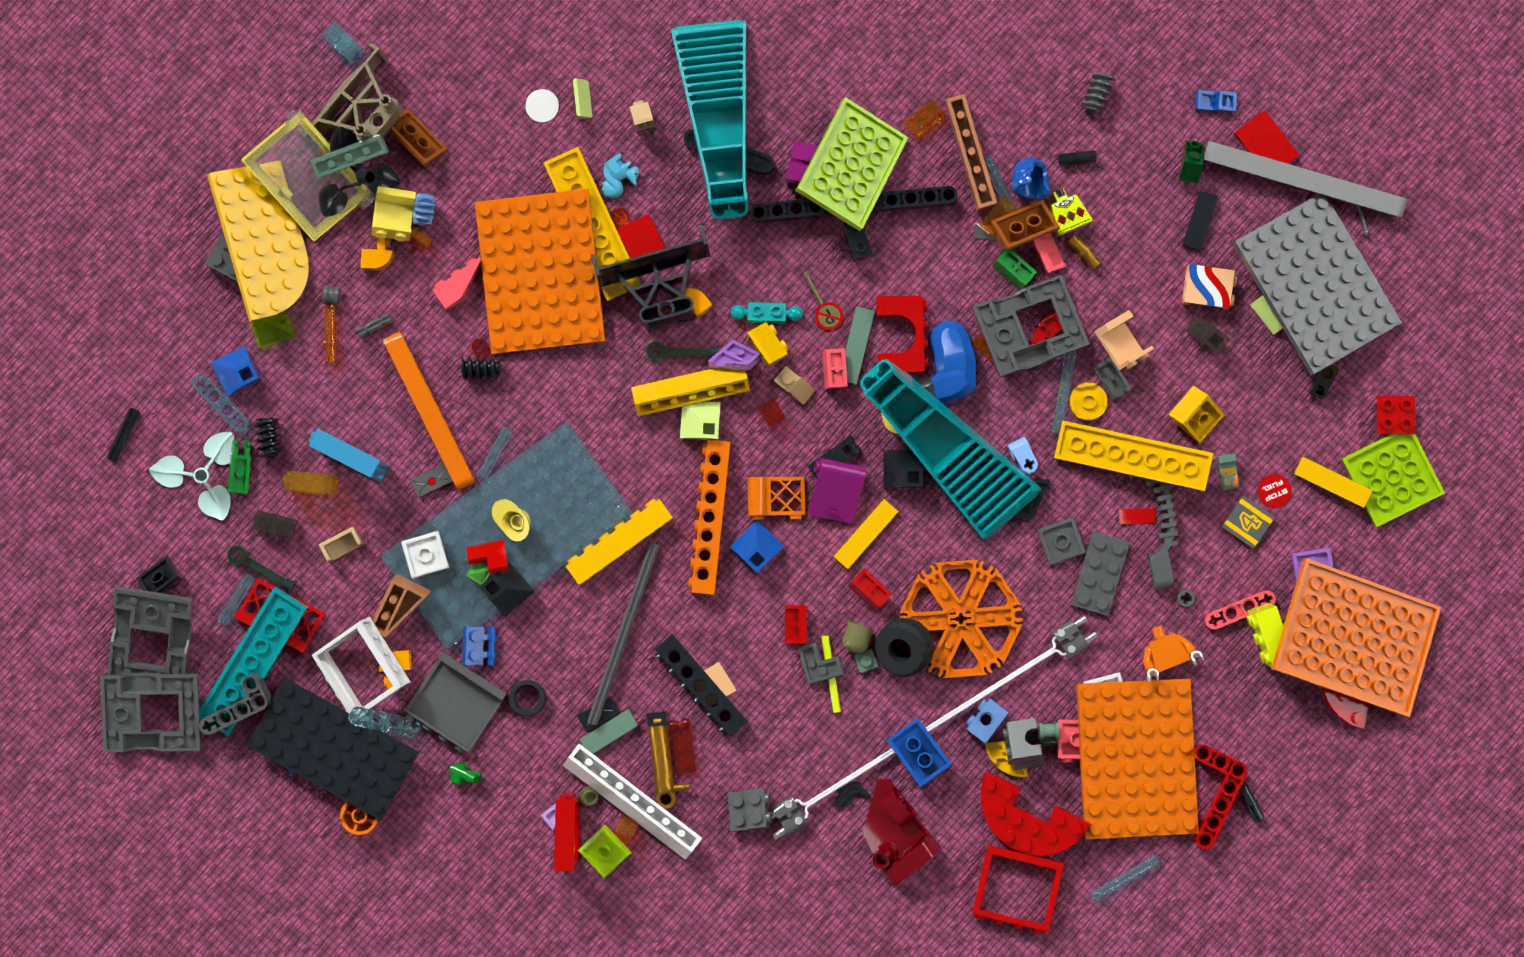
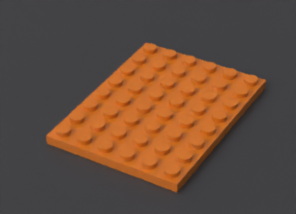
M589 189L475 202L491 354L606 341L600 285L591 259L593 254L596 258Z
M1303 558L1271 669L1393 713L1410 717L1441 607L1311 559Z
M1172 679L1151 680V682L1128 681L1076 684L1083 819L1091 822L1090 827L1084 834V839L1197 834L1198 812L1195 757L1193 754L1191 680Z

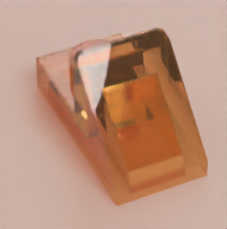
M623 812L613 833L627 848L638 827V823Z

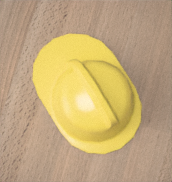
M503 499L495 502L492 507V517L496 524L511 540L522 541L529 534L531 524L528 513L519 509L512 501Z

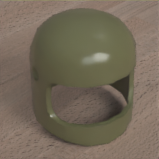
M848 620L845 635L842 637L843 647L853 653H864L869 647L874 630L866 628L856 621Z

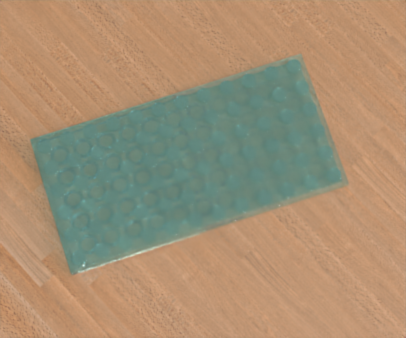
M566 421L387 550L380 557L394 576L399 574L431 591L417 606V609L448 650L463 639V626H481L500 612L479 588L481 585L466 576L473 564L469 565L466 547L504 540L507 562L511 563L533 588L568 563L567 561L574 555L582 553L585 547L591 543L594 544L599 540L598 538L607 532H611L620 522L629 519L633 512ZM506 499L512 501L519 509L528 513L531 524L529 534L522 541L511 540L496 524L492 517V507L495 502ZM439 531L449 568L412 579L401 542Z

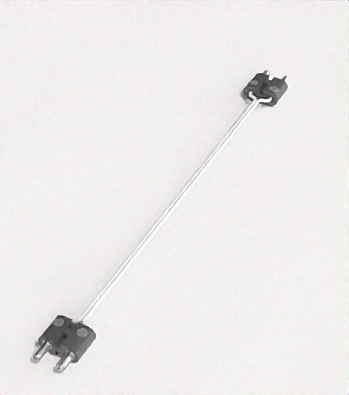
M1085 616L1075 622L1072 619L1052 631L1054 638L1052 639L1053 647L925 728L928 732L1055 652L1062 656L1067 655L1069 659H1072L1089 648L1088 643L1098 638L1097 633L1093 632L1084 638L1079 632L1078 627L1088 621ZM1055 640H1057L1059 645H1061L1065 653H1062L1060 650L1055 649ZM890 749L806 803L799 799L794 800L792 796H789L771 807L773 810L771 812L772 819L777 817L783 826L782 829L773 834L774 839L777 840L786 833L790 836L808 825L806 820L809 814L808 807L895 753L894 750ZM796 802H799L802 806H805V816L800 811Z

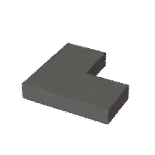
M818 642L798 647L808 685L846 675L841 656L822 661Z

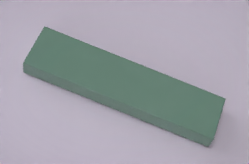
M378 134L314 158L310 163L319 179L386 154L389 150L382 134Z
M857 306L845 350L847 383L857 385L875 313L873 310Z

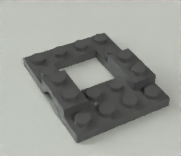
M1062 275L1025 287L1010 296L992 299L972 307L999 378L1053 361L1054 358L1090 345ZM1050 300L1063 334L1029 346L1017 314Z
M116 586L113 602L115 619L110 641L108 675L161 672V674H186L188 651L191 644L193 598ZM134 628L169 634L166 666L130 661Z
M122 673L121 675L100 676L103 752H127L149 749L160 752L201 750L198 673ZM178 694L180 731H164L163 729L143 730L141 695Z

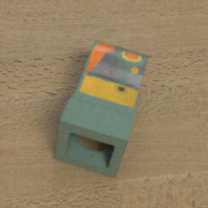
M1236 454L1215 457L1222 490L1238 489L1239 479L1236 468Z

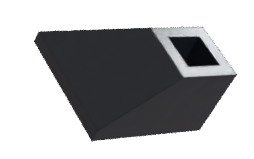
M883 450L884 488L923 487V464L912 450Z
M508 563V571L493 574L479 586L505 617L535 592L511 563Z

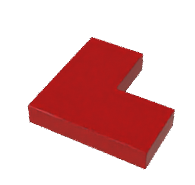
M504 540L466 547L469 565L487 562L489 574L508 571Z

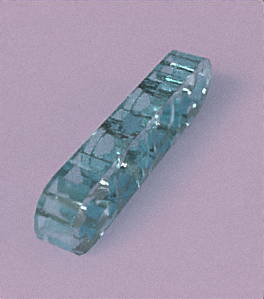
M197 374L192 380V385L198 393L235 431L240 433L248 431L250 428L249 419L208 376ZM198 379H206L204 383L210 389L206 390L202 386L198 387ZM213 391H217L220 394V398L216 402H212L209 397ZM224 406H232L233 412L231 415H224ZM237 412L239 415L236 417L241 421L245 420L244 428H237L238 423L234 419L232 422L230 421Z
M354 707L348 715L349 721L355 726L380 730L404 737L415 738L421 730V724L417 720L414 722L407 717L363 707ZM372 718H376L380 723L375 722ZM390 722H394L398 727L393 726Z

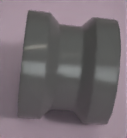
M325 285L323 289V304L333 303L339 306L341 287L330 288Z

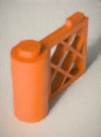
M804 477L747 478L748 516H752V520H763V516L790 515V519H802V515H805ZM770 481H778L783 488L775 494L771 490ZM792 481H800V490L796 494L787 487ZM784 489L793 496L787 503L778 497ZM794 498L800 502L801 511H793L788 506ZM775 499L784 505L780 511L771 512V503Z

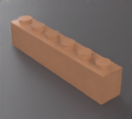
M965 94L948 98L945 101V106L976 210L979 212L996 207L997 201Z

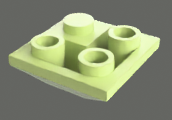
M703 401L682 406L680 438L718 440L721 402Z

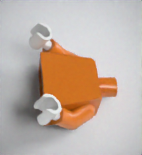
M1162 625L1151 629L1155 640L1147 643L1148 646L1145 648L1143 664L1147 672L1148 682H1151L1150 676H1156L1158 681L1159 672L1191 659L1194 665H1197L1195 660L1197 657H1200L1202 661L1204 660L1202 653L1197 651L1192 643L1180 634L1171 633L1166 635Z

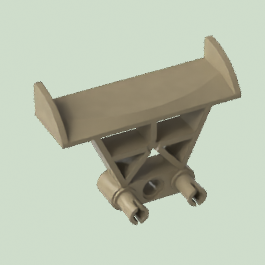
M370 42L368 44V48L373 51L372 54L341 84L312 123L320 133L325 128L337 130L339 127H344L353 132L360 142L378 134H382V137H384L401 117L403 112L401 105L396 99L383 93L373 72L382 60L386 63L389 60L381 49ZM370 77L371 81L354 100L352 98L354 93ZM377 91L379 99H370ZM348 101L352 103L336 122L331 121ZM377 108L363 124L361 109ZM353 118H355L356 127L348 125ZM379 120H383L382 125L376 126ZM300 127L296 129L314 146L317 145L306 131Z

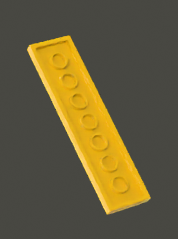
M576 147L543 162L557 192L589 189L598 267L630 259L579 148ZM639 277L626 280L631 287L641 285ZM619 282L601 287L607 302L627 293Z
M1062 420L1054 458L1206 491L1214 453Z

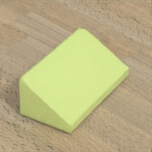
M575 78L573 85L577 118L579 120L592 118L589 82Z

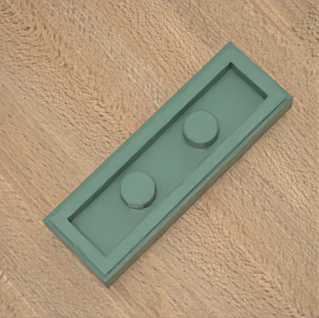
M627 709L579 740L583 747L593 754L637 727L638 723L630 710Z

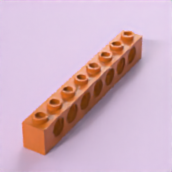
M707 439V444H703L702 455H706L705 463H701L700 474H704L703 482H699L698 493H702L701 501H697L696 512H700L699 520H695L694 531L698 533L697 539H693L692 550L696 552L695 558H691L690 569L694 570L693 577H689L688 589H692L691 593L715 595L730 453V442ZM718 455L721 459L720 463L712 465L709 461L711 456ZM716 474L719 478L718 482L710 484L707 480L709 475ZM714 493L717 497L716 501L708 503L705 499L707 494ZM707 512H712L715 516L714 520L710 523L705 522L703 519L704 514ZM705 531H710L713 535L709 542H705L701 538L702 533ZM703 550H707L711 554L710 559L707 561H703L699 557L700 552ZM701 569H705L709 573L708 578L705 580H700L697 576L698 571Z

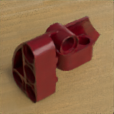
M877 779L862 833L874 855L872 859L874 866L882 869L890 881L897 886L929 861L940 850L941 846L916 817L915 809L890 779ZM880 855H884L887 861H882Z

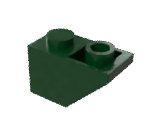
M1185 140L1179 180L1198 184L1203 167L1204 143Z

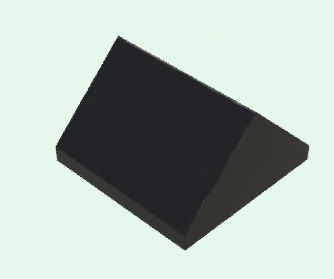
M167 555L138 576L137 580L144 591L166 594L185 580V578Z

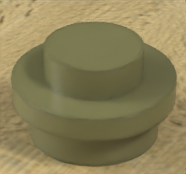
M590 786L583 788L579 794L580 801L586 806L594 805L599 797L598 792Z

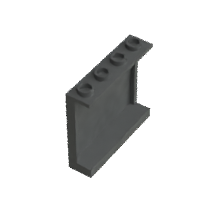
M441 652L437 662L404 711L407 712L406 716L414 722L418 719L423 723V728L429 732L436 731L439 733L438 737L446 743L450 740L456 744L454 746L455 749L464 753L465 751L470 752L508 694L445 652Z

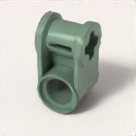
M1055 722V724L1039 723L1041 746L1058 745V739L1060 738L1059 722Z

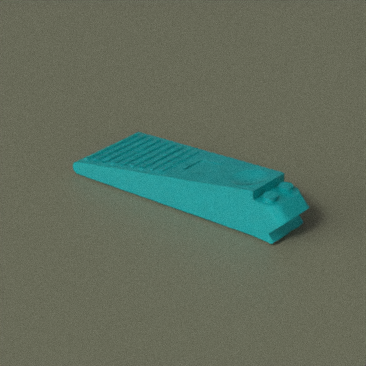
M734 20L671 29V34L709 199L710 214L715 219L742 217L748 212L746 21Z
M881 360L863 376L860 384L864 390V395L881 411L984 540L995 534L1038 495L1041 488L898 366L888 360Z

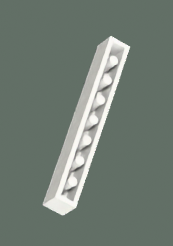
M578 744L563 764L566 769L685 860L702 839V837L582 745Z

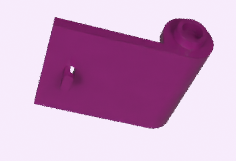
M820 458L814 465L817 482L808 515L852 524L866 476V467Z

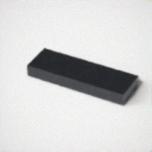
M1199 191L1182 243L1183 246L1201 250L1218 196Z

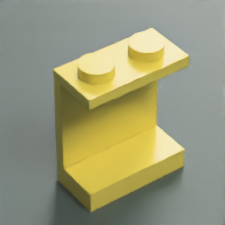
M378 186L371 235L381 239L392 238L397 241H409L416 192Z

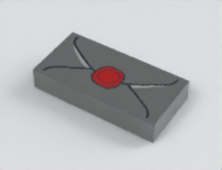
M445 464L410 480L418 498L453 482Z

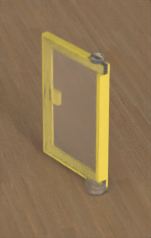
M293 110L286 116L288 120L241 160L306 234L315 241L357 205L362 210L369 206L376 197L365 184L347 188L342 191L348 196L345 208L334 216L324 217L321 214L318 200L321 189L328 184H335L340 188L341 186L357 182L356 173L348 167L318 179L310 161L330 153V143L301 110L298 112Z

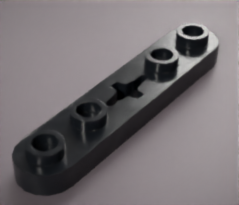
M690 129L684 134V143L688 148L698 151L693 129ZM746 147L747 169L761 174L772 172L774 160L771 156Z

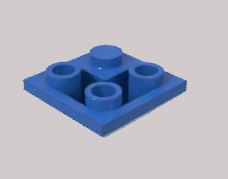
M246 346L211 362L227 397L262 381Z
M758 520L730 546L757 574L784 547Z

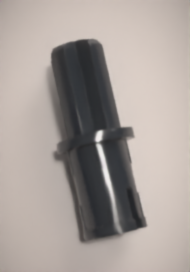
M1076 150L1073 153L1058 155L1059 165H1079L1080 163L1096 162L1095 150L1082 152Z
M1249 784L1240 787L1239 793L1245 803L1244 807H1247L1255 823L1262 821L1264 815L1257 803L1258 799H1255Z

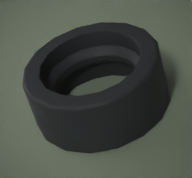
M522 680L512 687L509 693V703L517 714L532 716L543 709L546 703V693L538 682ZM523 687H532L538 692L539 701L532 709H523L516 701V695Z

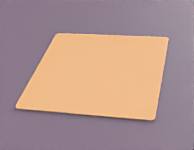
M719 662L705 670L726 696L736 691ZM697 681L694 687L698 692H703L706 685L703 681ZM713 695L707 699L709 706L718 702V698Z

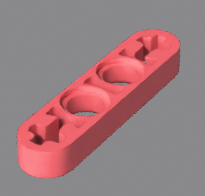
M1268 590L1259 592L1210 612L1205 616L1204 623L1209 629L1221 628L1249 616L1248 612L1244 609L1246 601L1253 602L1254 608L1258 607L1257 601L1263 599L1264 594L1271 596L1269 603L1273 605L1276 602V597L1273 592ZM1263 602V603H1260L1259 605L1262 606V605H1265V604H1267V603H1266V602ZM1227 609H1235L1236 617L1234 619L1227 618ZM1222 611V617L1226 622L1223 623V620H1219L1216 622V626L1209 624L1210 616L1213 615L1214 618L1220 617L1219 612Z

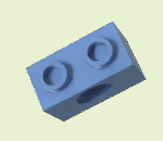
M990 698L987 701L983 700L977 708L980 710L977 715H972L966 722V725H968L966 730L985 744L1009 713ZM984 714H988L991 718L988 725H983L980 721L981 716Z

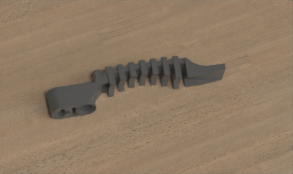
M1148 480L1146 481L1147 486L1161 483V487L1151 490L1152 494L1163 492V496L1156 497V502L1164 501L1165 505L1158 506L1159 511L1166 510V514L1159 515L1160 520L1167 519V523L1159 525L1160 529L1166 528V533L1157 534L1158 539H1162V545L1156 553L1148 554L1154 590L1174 587L1168 549L1178 545L1177 540L1172 541L1178 533L1175 531L1177 524L1174 521V517L1176 515L1172 509L1175 506L1174 503H1171L1173 495L1169 492L1171 485L1161 481Z

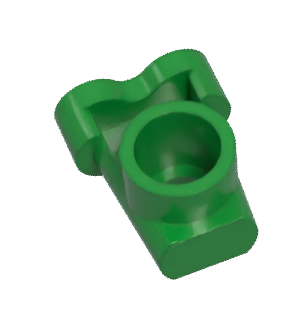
M462 762L452 764L449 768V773H451L449 780L459 785H464L465 781L473 785L475 783L478 784L482 774L469 770V766Z

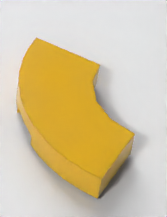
M1004 741L985 744L987 754L996 767L1012 776L1028 777L1027 769L1013 770V765H1008Z

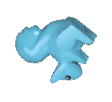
M621 153L604 163L603 175L606 181L602 183V191L605 197L609 199H616L622 195L623 185L621 180L627 178L633 185L637 184L636 179L639 169L637 167L628 168L631 162L629 161L624 164L620 160L622 157Z

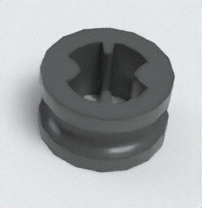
M1182 590L1177 594V602L1180 606L1189 607L1195 601L1194 593L1190 590ZM1188 593V597L1190 596L1191 600L1185 604L1183 603L1184 600H1181V596Z

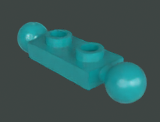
M748 302V309L741 305H735L730 312L735 320H741L747 316V323L767 322L786 324V317H789L792 321H799L803 316V311L798 306H793L786 310V303Z

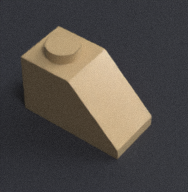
M643 100L634 102L633 106H630V111L636 132L655 127L648 102L644 103Z

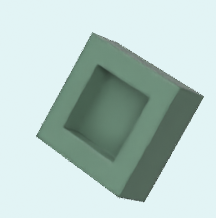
M872 649L854 655L860 673L878 667Z

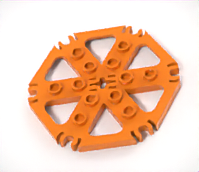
M978 560L934 563L938 568L937 571L933 565H930L932 573L927 575L922 570L921 574L925 577L924 580L918 573L899 613L907 614V616H900L899 618H912L919 621L929 631L944 630L930 662L932 665L928 669V672L931 673L934 667L939 668L938 677L942 676L943 670L946 671L943 678L987 675L984 667H986L989 673H992L990 664L995 663L998 668L1001 667L997 658L1004 664L1021 629L1022 624L1014 623L1023 621V618L1015 617V612L1022 611V608H1013L1014 605H1021L996 568L992 575L990 574L993 570L992 565H990L987 571L983 570L982 565L984 561L979 563L978 568H976ZM968 569L971 573L960 599L944 578L946 570ZM995 582L1007 598L1006 605L977 608L988 584ZM921 587H927L942 611H913L912 604ZM959 613H962L963 617H971V619L963 621L962 625L959 624V621H950V619L958 617ZM1007 626L1009 628V635L1002 649L995 651L979 627ZM962 639L977 660L975 668L953 669L951 667V661Z

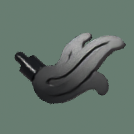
M853 781L843 788L836 790L841 795L832 805L840 806L846 802L844 807H847L852 803L856 794L871 798V795L867 793L868 790L863 788L859 782Z

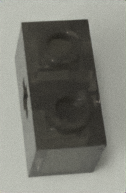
M257 510L252 529L293 539L298 520Z

